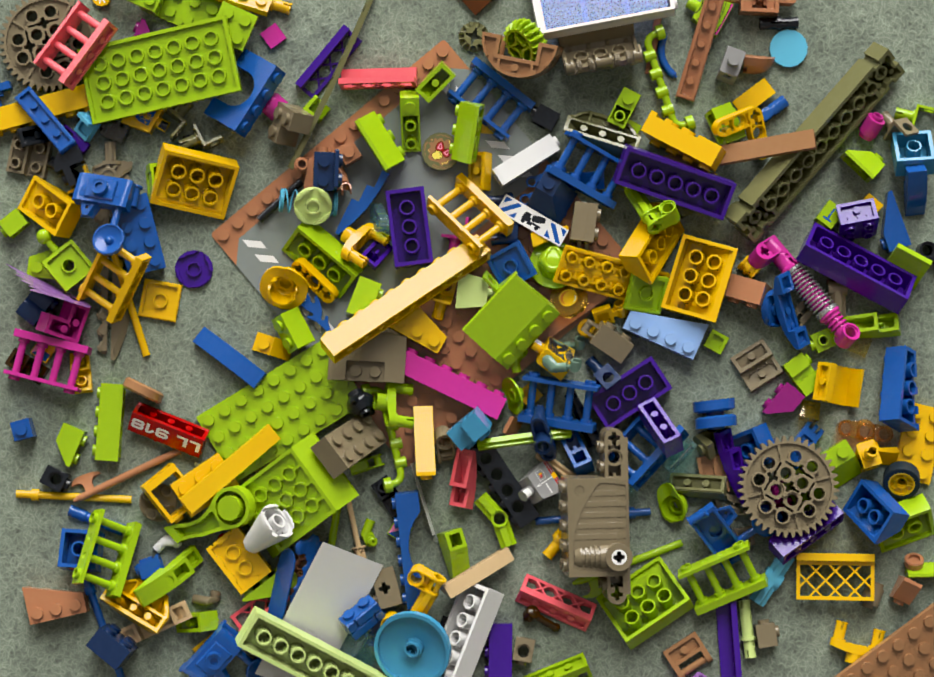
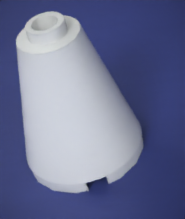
M276 504L266 505L243 540L245 549L251 553H257L289 538L293 534L292 530L294 529V523L289 513L285 509L283 511L278 509Z

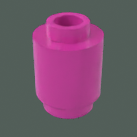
M878 112L868 113L859 128L860 137L866 141L875 139L885 124L884 117Z

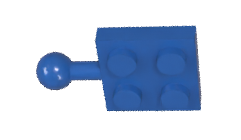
M520 240L491 255L490 260L487 261L499 284L515 271L518 272L517 275L524 281L538 274Z

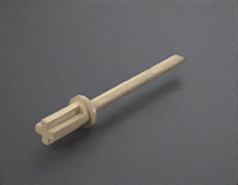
M351 501L347 504L355 547L351 548V550L354 551V554L367 559L365 553L366 545L361 546Z

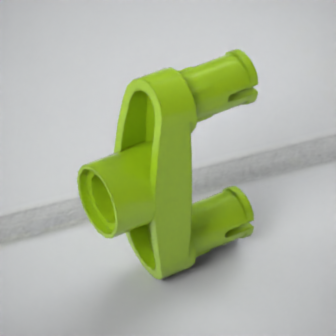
M386 383L384 394L375 393L373 409L382 411L386 427L413 429L414 417L402 416L396 413V394L412 396L414 390L412 383Z

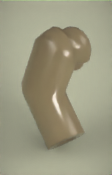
M211 590L210 596L194 594L192 596V603L203 606L218 603L221 599V593L217 590Z

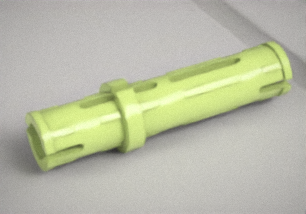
M750 599L739 600L742 637L740 638L743 641L744 659L756 658V636H754Z

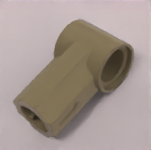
M829 279L826 282V285H828V296H831L830 300H833V303H837L836 305L840 308V316L846 317L848 288Z

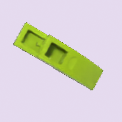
M190 545L166 567L159 568L133 591L142 607L163 597L195 573L194 569L204 561L196 546Z

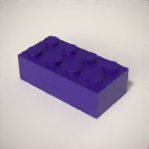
M424 186L385 191L395 268L431 265L433 255Z
M652 356L622 374L620 376L621 380L609 390L602 387L598 392L593 393L591 408L604 427H614L637 412L638 404L653 397L657 399L672 389Z

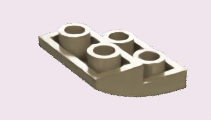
M13 134L6 171L31 177L36 175L47 180L49 170L47 164L51 161L54 145L51 142L21 148L16 134Z

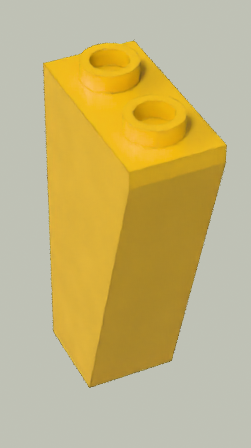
M414 406L416 476H420L421 480L433 479L432 475H436L433 406Z

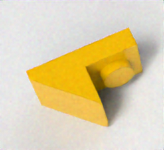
M257 332L252 348L253 351L285 361L290 359L291 354H288L280 338Z

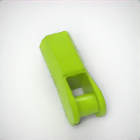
M382 454L366 457L350 468L352 476L385 465L380 457ZM373 458L375 466L370 467L368 460Z

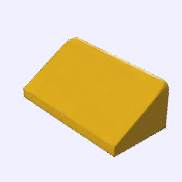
M478 152L477 161L473 164H468V179L481 191H490L492 153Z

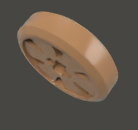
M126 377L122 384L124 388L157 404L161 403L164 397L163 393L130 377Z

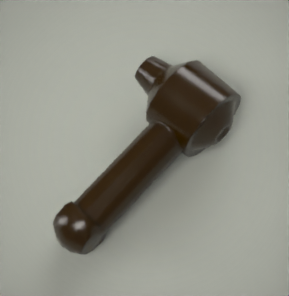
M530 605L524 610L523 620L525 622L537 621L551 629L552 632L560 630V625L540 615V611L536 606Z

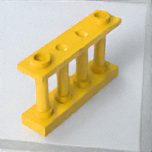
M462 172L456 176L455 188L438 201L431 195L427 199V210L429 213L435 215L466 245L469 252L474 253L478 258L482 256V244L495 234L502 232L507 237L513 232L514 222ZM459 194H463L468 201L452 213H449L443 207ZM471 207H476L481 213L466 225L462 226L456 220ZM485 219L490 220L494 226L477 239L469 232Z
M124 248L117 253L131 263L129 272H126L107 259L108 256L97 253L84 283L78 288L79 293L76 299L80 301L90 297L108 310L109 314L106 320L109 323L113 324L121 321L152 258L147 253L134 256ZM103 266L123 278L124 283L121 288L100 275ZM96 281L115 294L116 300L113 304L92 290Z

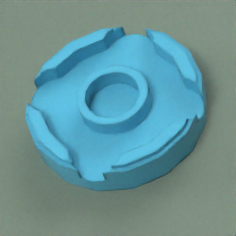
M786 29L778 32L770 42L769 52L771 57H775L774 62L777 65L792 68L804 60L807 55L808 46L806 39L801 33Z

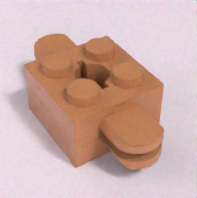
M725 0L730 3L739 4L738 15L770 17L778 15L779 6H792L796 2V0Z

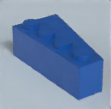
M906 345L886 347L884 373L882 374V391L880 393L881 404L878 413L880 422L898 432L919 431V423L915 422V414L919 413L918 406H915L914 395L918 394V388L914 382V377H917L916 351Z

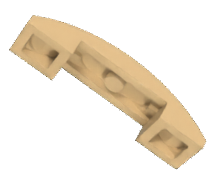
M185 600L169 607V619L160 632L193 618ZM135 623L122 628L120 631L125 637L129 636L134 639L136 643L155 635Z

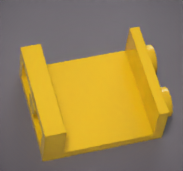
M818 361L812 400L859 408L864 370Z

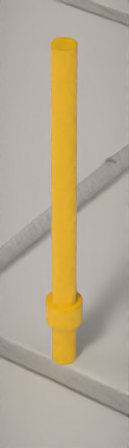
M119 254L112 255L113 263L123 269V260L120 259ZM117 275L120 286L122 287L124 283L123 278ZM132 298L128 311L142 355L145 357L150 355Z
M32 489L31 491L16 490V498H31L34 501H39L40 499L73 501L80 494L40 491V489ZM96 494L84 501L132 504V496Z

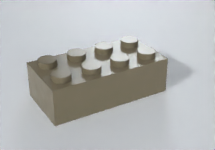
M370 415L366 418L355 416L323 437L311 447V450L331 477L335 479L388 440Z

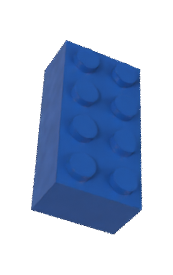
M147 193L139 195L137 209L131 207L130 213H121L118 226L123 230L126 237L123 246L126 251L134 256L147 253L152 257L145 273L164 269L166 264ZM109 210L112 219L114 210ZM122 257L124 269L126 272H129L131 263Z

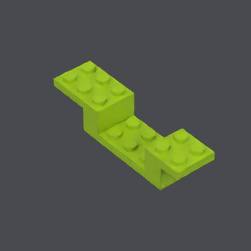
M126 0L139 6L142 11L176 26L226 15L233 48L244 52L259 18L224 1L220 3L215 0Z

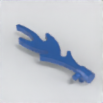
M307 293L306 301L301 304L305 310L313 314V316L308 315L307 318L318 323L326 331H331L328 322L329 317L325 316V320H322V306L319 298L315 296V303H312Z

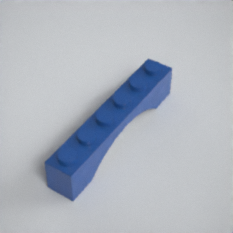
M418 490L395 492V498H392V508L397 511V517H394L395 529H399V536H396L397 548L401 547L398 563L399 567L403 566V574H400L401 586L405 585L406 592L402 593L403 605L407 604V610L412 608L421 590L411 586L407 581L408 573L414 565L409 551V537L413 523L420 513ZM413 573L415 577L421 578L419 573Z

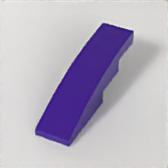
M724 428L715 432L714 437L724 471L736 496L739 498L743 493L737 492L738 489L742 488L741 485L737 484V482L742 481L738 474H743L744 471L740 467H747V465H744L741 446L734 447L731 428Z

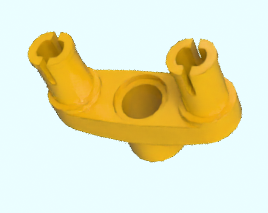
M371 222L366 223L357 230L348 226L340 238V241L345 243L340 257L363 269L367 265L369 258L357 251L369 239H373L385 247L389 244L391 236L378 229V226Z
M836 620L830 645L846 651L844 661L853 663L883 641L886 631L874 628L871 645H856L846 642L844 639L848 622Z

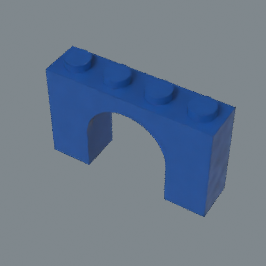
M244 49L236 63L238 68L254 79V88L250 97L242 104L236 106L228 105L217 98H213L204 111L211 119L244 138L286 74L276 65L247 49Z

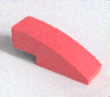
M457 447L449 484L453 486L449 505L473 510L477 478L476 451L467 449L461 451Z

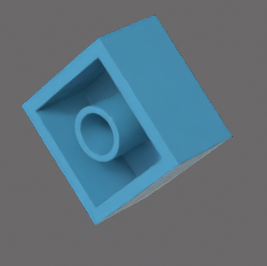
M931 130L919 131L917 135L907 137L902 132H892L891 154L895 176H905V166L920 164L925 165L927 175L934 174V146Z

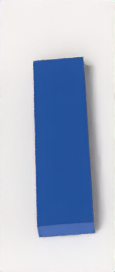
M30 86L15 97V100L61 155L77 144L75 139Z

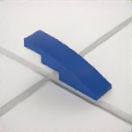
M382 170L375 187L367 185L359 202L351 199L335 232L336 235L340 236L348 226L351 227L369 209L390 176L389 173Z
M203 327L192 341L254 389L267 375L206 327Z

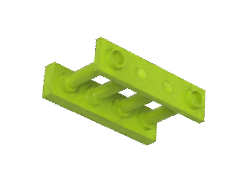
M97 509L89 517V528L77 567L72 573V584H83L85 580L106 588L107 597L121 598L142 524L135 521L127 523L125 526L104 518L105 509ZM103 525L121 532L124 535L122 542L118 544L98 536L100 526ZM95 543L117 551L116 561L112 562L93 555ZM92 562L111 569L113 572L111 579L108 581L87 573L89 563Z
M749 540L737 541L730 548L695 563H686L678 569L679 580L686 577L697 597L694 606L697 616L768 587L766 574L756 572L746 552L750 550ZM740 555L750 575L748 580L744 582L739 581L729 558ZM722 562L733 584L732 587L722 588L711 566ZM701 570L705 571L715 591L713 595L708 597L704 596L694 576V573Z

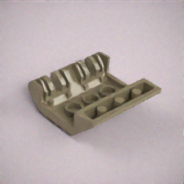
M623 12L618 14L589 18V22L622 16L625 14ZM583 20L555 24V26L559 28L583 23ZM634 24L558 38L559 47L563 48L561 59L566 76L634 65L643 61L640 44L637 45L634 34Z

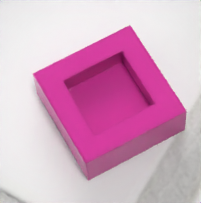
M276 23L260 33L271 50L287 39Z

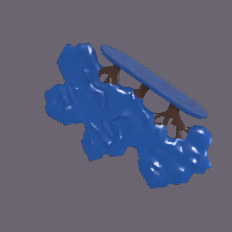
M312 534L308 540H300L296 543L295 551L299 557L297 561H295V555L291 549L286 548L281 553L268 613L281 620L284 618L289 608L287 606L288 597L290 602H292L322 544L319 536ZM307 561L303 568H297V566H300V562ZM295 572L298 577L296 586L291 588L292 578Z

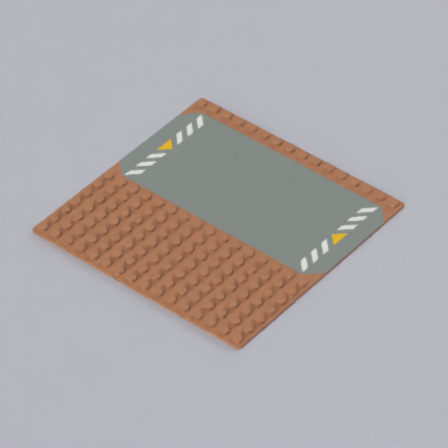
M445 40L439 42L411 66L417 67V87L441 61L456 74L430 103L419 94L421 152H405V161L387 172L390 176L380 194L369 209L351 226L355 230L371 222L378 226V229L391 236L385 191L424 186L427 209V199L430 195L438 201L455 188L457 175L462 172L468 178V164L457 161L448 170L436 171L424 162L422 156L423 144L430 135L447 133L454 138L455 135H452L453 124L457 123V116H455L456 106L448 100V96H446L447 91L451 89L456 92L472 72ZM478 78L474 80L462 95L465 101L472 102L484 88V85ZM416 88L383 89L303 156L307 160L314 158V152H316L317 147H327L328 152H334L336 148L353 139L363 158L346 168L345 164H342L352 186V194H350L349 190H344V196H342L340 190L336 191V193L338 192L337 216L333 217L331 214L325 222L319 224L343 245L345 243L340 241L341 235L338 236L335 232L351 199L359 202L366 186L375 187L383 170L355 126V121L373 111L376 114L380 113L386 122L383 124L387 131L390 129L396 138L393 140L397 147H402L400 90H415ZM490 93L480 103L485 104V116L497 102ZM501 108L491 121L501 127L509 115ZM515 122L506 132L510 135L507 142L504 140L499 141L493 136L494 132L482 124L478 152L492 153V169H494L533 143ZM547 160L503 189L491 172V190L482 192L486 196L505 195L506 192H512L514 199L519 201L522 194L534 192L536 188H529L526 184V179L529 176L543 173L546 166L550 163ZM295 167L293 170L287 169L212 232L214 240L259 293L260 281L266 270L273 266L291 267L294 262L293 259L282 251V248L295 229L302 223L294 212L296 192L294 193L290 213L287 212L286 200L283 212H279L278 207L262 223L258 220L257 216L280 196L281 188L288 189L298 179L304 183L305 174L298 172ZM529 179L528 181L529 185L536 183L534 179ZM303 186L297 190L298 193L303 190ZM325 191L329 193V196L333 201V196L335 192ZM459 194L443 207L449 213H452L467 202L468 199L463 194ZM524 196L521 201L527 203L529 198ZM576 196L566 217L560 223L561 226L567 225L569 227V232L562 243L574 247L577 244L569 243L574 203L575 201L582 202L578 196ZM471 207L456 220L464 226L466 217H470L472 220L481 212L476 207ZM427 210L433 260L446 255L449 249L448 238L441 237V234H454L435 215H431ZM485 219L473 228L470 233L473 236L477 234L480 237L492 228L494 224L490 220ZM596 222L595 228H599L598 239L593 242L592 246L589 245L588 250L620 259L619 254L622 248L601 223ZM519 227L518 240H520L530 258L535 249L532 248L530 234L533 231L526 227ZM490 238L485 242L491 250V255L509 246V244L491 245V240L499 239ZM369 239V241L357 252L362 254L374 242V240ZM392 250L376 271L367 265L360 276L381 283L384 296L388 290L395 289L406 278L410 279L416 275L418 270L429 265L396 269ZM487 262L469 273L482 278L487 270L497 281ZM311 277L312 281L318 284V280L314 277ZM359 277L341 299L337 297L332 303H326L319 298L322 306V320H325V316L329 317L328 322L331 331L337 328L340 322L350 319L346 316V311ZM532 277L525 281L548 299L556 309L563 306L559 301V296L564 290L572 289L577 295L584 291L567 285L558 289L545 288L537 284ZM452 285L445 289V291L452 289ZM457 286L451 305L446 306L443 320L431 317L436 301L430 299L421 305L420 308L447 336V340L437 355L407 338V348L410 347L418 351V356L424 358L426 355L436 360L434 364L442 367V364L453 368V373L459 375L461 372L469 376V381L475 384L477 381L488 385L486 389L492 392L495 389L499 391L502 388L504 378L510 377L513 379L519 374H512L511 367L507 370L462 330L481 308L455 309ZM308 287V295L311 302L315 303V296L317 295ZM605 299L604 301H602L600 304H598V305L595 306L594 308L599 307V306H600L603 302H605L607 299ZM269 304L272 307V309L277 313V315H280L289 310L280 309ZM299 305L298 308L315 339L314 342L305 347L308 349L318 343L322 335L327 331L315 321L308 319L307 316H313V314ZM590 310L552 336V338L557 341L561 339L592 311ZM530 346L527 348L528 354L520 361L521 371L537 358V352L532 350ZM405 376V383H412L414 385L412 396L396 394V413L398 415L414 417V406H433L434 431L442 425L451 428L473 410V408ZM354 381L358 388H361L362 384L369 383L370 387L376 386L384 391L386 383ZM375 410V414L371 417L388 440L385 443L390 448L383 413L380 410ZM399 427V430H395L396 438L401 437L403 448L399 449L401 457H406L408 467L416 461L414 427L413 429Z

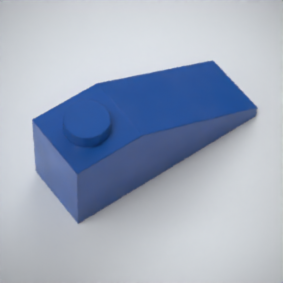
M892 190L885 193L881 228L882 239L879 240L882 250H886L887 253L893 252L898 243L906 247L911 245Z
M571 430L572 437L561 439V445L575 475H587L595 471L593 461L578 431Z

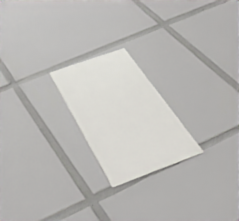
M322 542L283 621L340 650L348 633L338 618L346 610L351 609L357 604L359 599L369 594L383 565ZM263 659L255 674L262 677H296Z

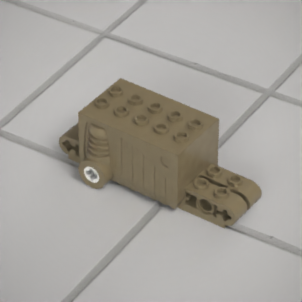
M607 426L601 429L599 441H596V452H599V460H596V470L600 474L560 475V480H558V492H560L558 508L559 512H561V519H559V531H561V539H559L561 558L559 565L560 570L569 578L598 577V585L602 589L603 596L611 603L618 605L625 601L627 595L631 594L630 565L633 555L630 550L628 437H624L619 429ZM614 434V438L609 440L608 437ZM614 452V459L609 461V454Z

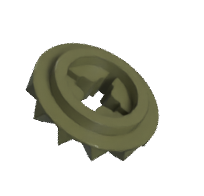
M469 22L463 25L459 32L461 46L469 52L483 50L482 31L488 32L486 27L479 22ZM475 29H477V36L481 39H475L473 44H471V37L466 34H473Z

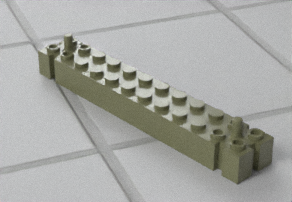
M873 42L864 52V59H858L795 131L814 129L817 149L772 157L738 196L740 200L735 201L729 206L725 217L730 223L735 225L734 228L742 236L755 244L765 233L763 231L765 226L773 224L890 90L889 84L891 82L896 83L904 74V69L898 62L894 61L895 57L889 49Z

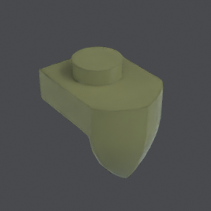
M711 430L700 432L693 437V442L699 454L704 455L709 460L716 457L714 444L711 441L714 438L715 431Z

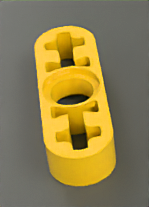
M300 257L292 263L291 268L296 269L307 280L308 287L324 302L332 303L339 296L337 287L307 259ZM311 277H315L318 280V284L314 283Z

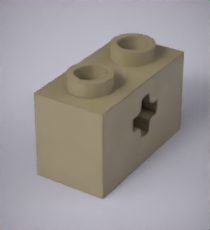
M394 566L382 568L373 585L376 592L373 595V599L381 609L403 604ZM384 582L386 585H390V588L387 590L388 593H384L383 590L380 591V587H382Z

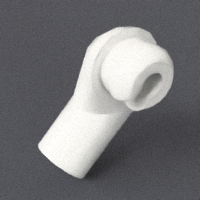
M164 535L153 548L160 553L166 546H173L177 549L181 547L182 542L177 544L170 535Z

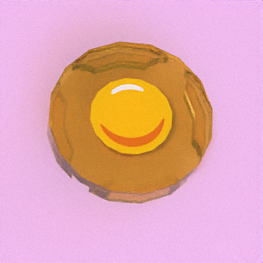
M566 285L552 290L550 302L559 311V316L573 318L577 316L576 314L582 313L588 304V294L586 290Z

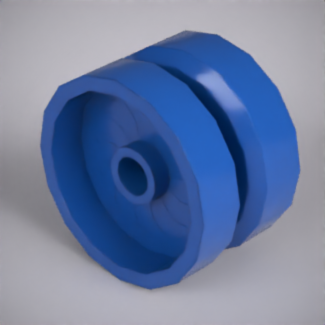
M734 398L692 403L694 413H706V417H698L694 420L695 430L708 428V430L726 428L725 426L738 425L735 414H724V411L735 408Z

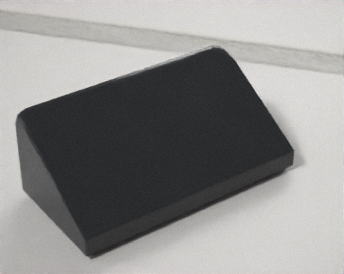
M37 125L19 128L15 131L21 148L51 142Z

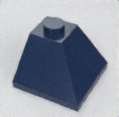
M545 171L526 206L560 225L578 194L562 180Z

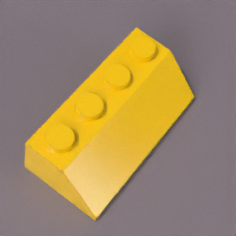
M651 202V205L655 207L662 202ZM640 220L620 252L619 258L627 271L646 283L653 284L685 230L679 221L660 233L652 235L648 232L647 225Z

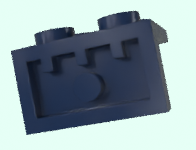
M335 149L334 152H314L313 187L321 188L324 191L336 192L338 187L342 185V174L339 173V168L343 164V154H339V149Z

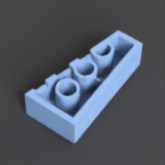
M630 311L622 330L692 361L708 328V324Z

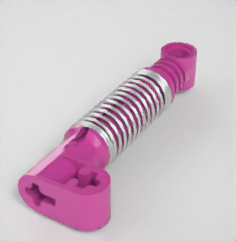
M772 235L755 247L748 257L750 265L756 269H762L773 262L781 273L790 270L795 288L793 291H797L796 295L800 294L799 298L802 297V301H806L805 305L808 304L807 308L811 307L810 311H814L813 314L819 312L816 315L817 320L822 324L829 325L828 329H831L832 333L835 332V343L840 348H850L860 337L859 328L853 323H846L847 320L843 319L844 316H840V308L836 305L837 303H833V300H830L831 296H828V293H825V290L819 287L820 283H817V280L811 277V273H808L809 271L806 270V267H803V264L791 255L775 235Z

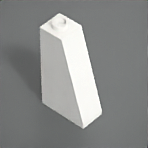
M549 133L492 169V175L503 189L558 153L561 144L556 136L552 137Z

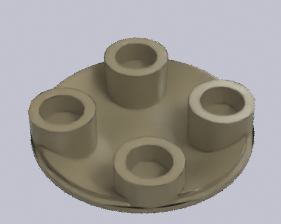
M161 483L151 491L169 515L176 510L177 497L170 486ZM142 492L139 499V507L142 514L151 521H165L149 498Z

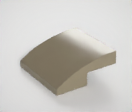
M763 338L730 358L751 393L784 373Z

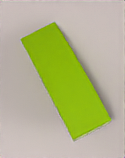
M877 312L843 318L847 320L846 323H853L859 328V338L901 336L900 318L896 313L878 315Z

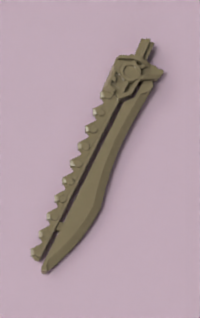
M104 142L105 161L92 167L93 174L130 180L128 173L132 169L133 162L117 161L116 142ZM101 208L94 217L95 222L100 224L99 227L104 224H110V212L108 209ZM103 266L101 275L109 280V269ZM112 271V283L121 288L117 274ZM96 281V286L101 288L99 295L108 301V289ZM112 293V304H113V303L115 302V300H116V297H115V294H114V293ZM101 307L96 314L98 320L102 321V324L97 329V334L103 337V339L97 346V349L102 354L107 353L108 325H111V360L114 361L125 339L130 314L127 308L122 320L111 324L106 320L108 310Z

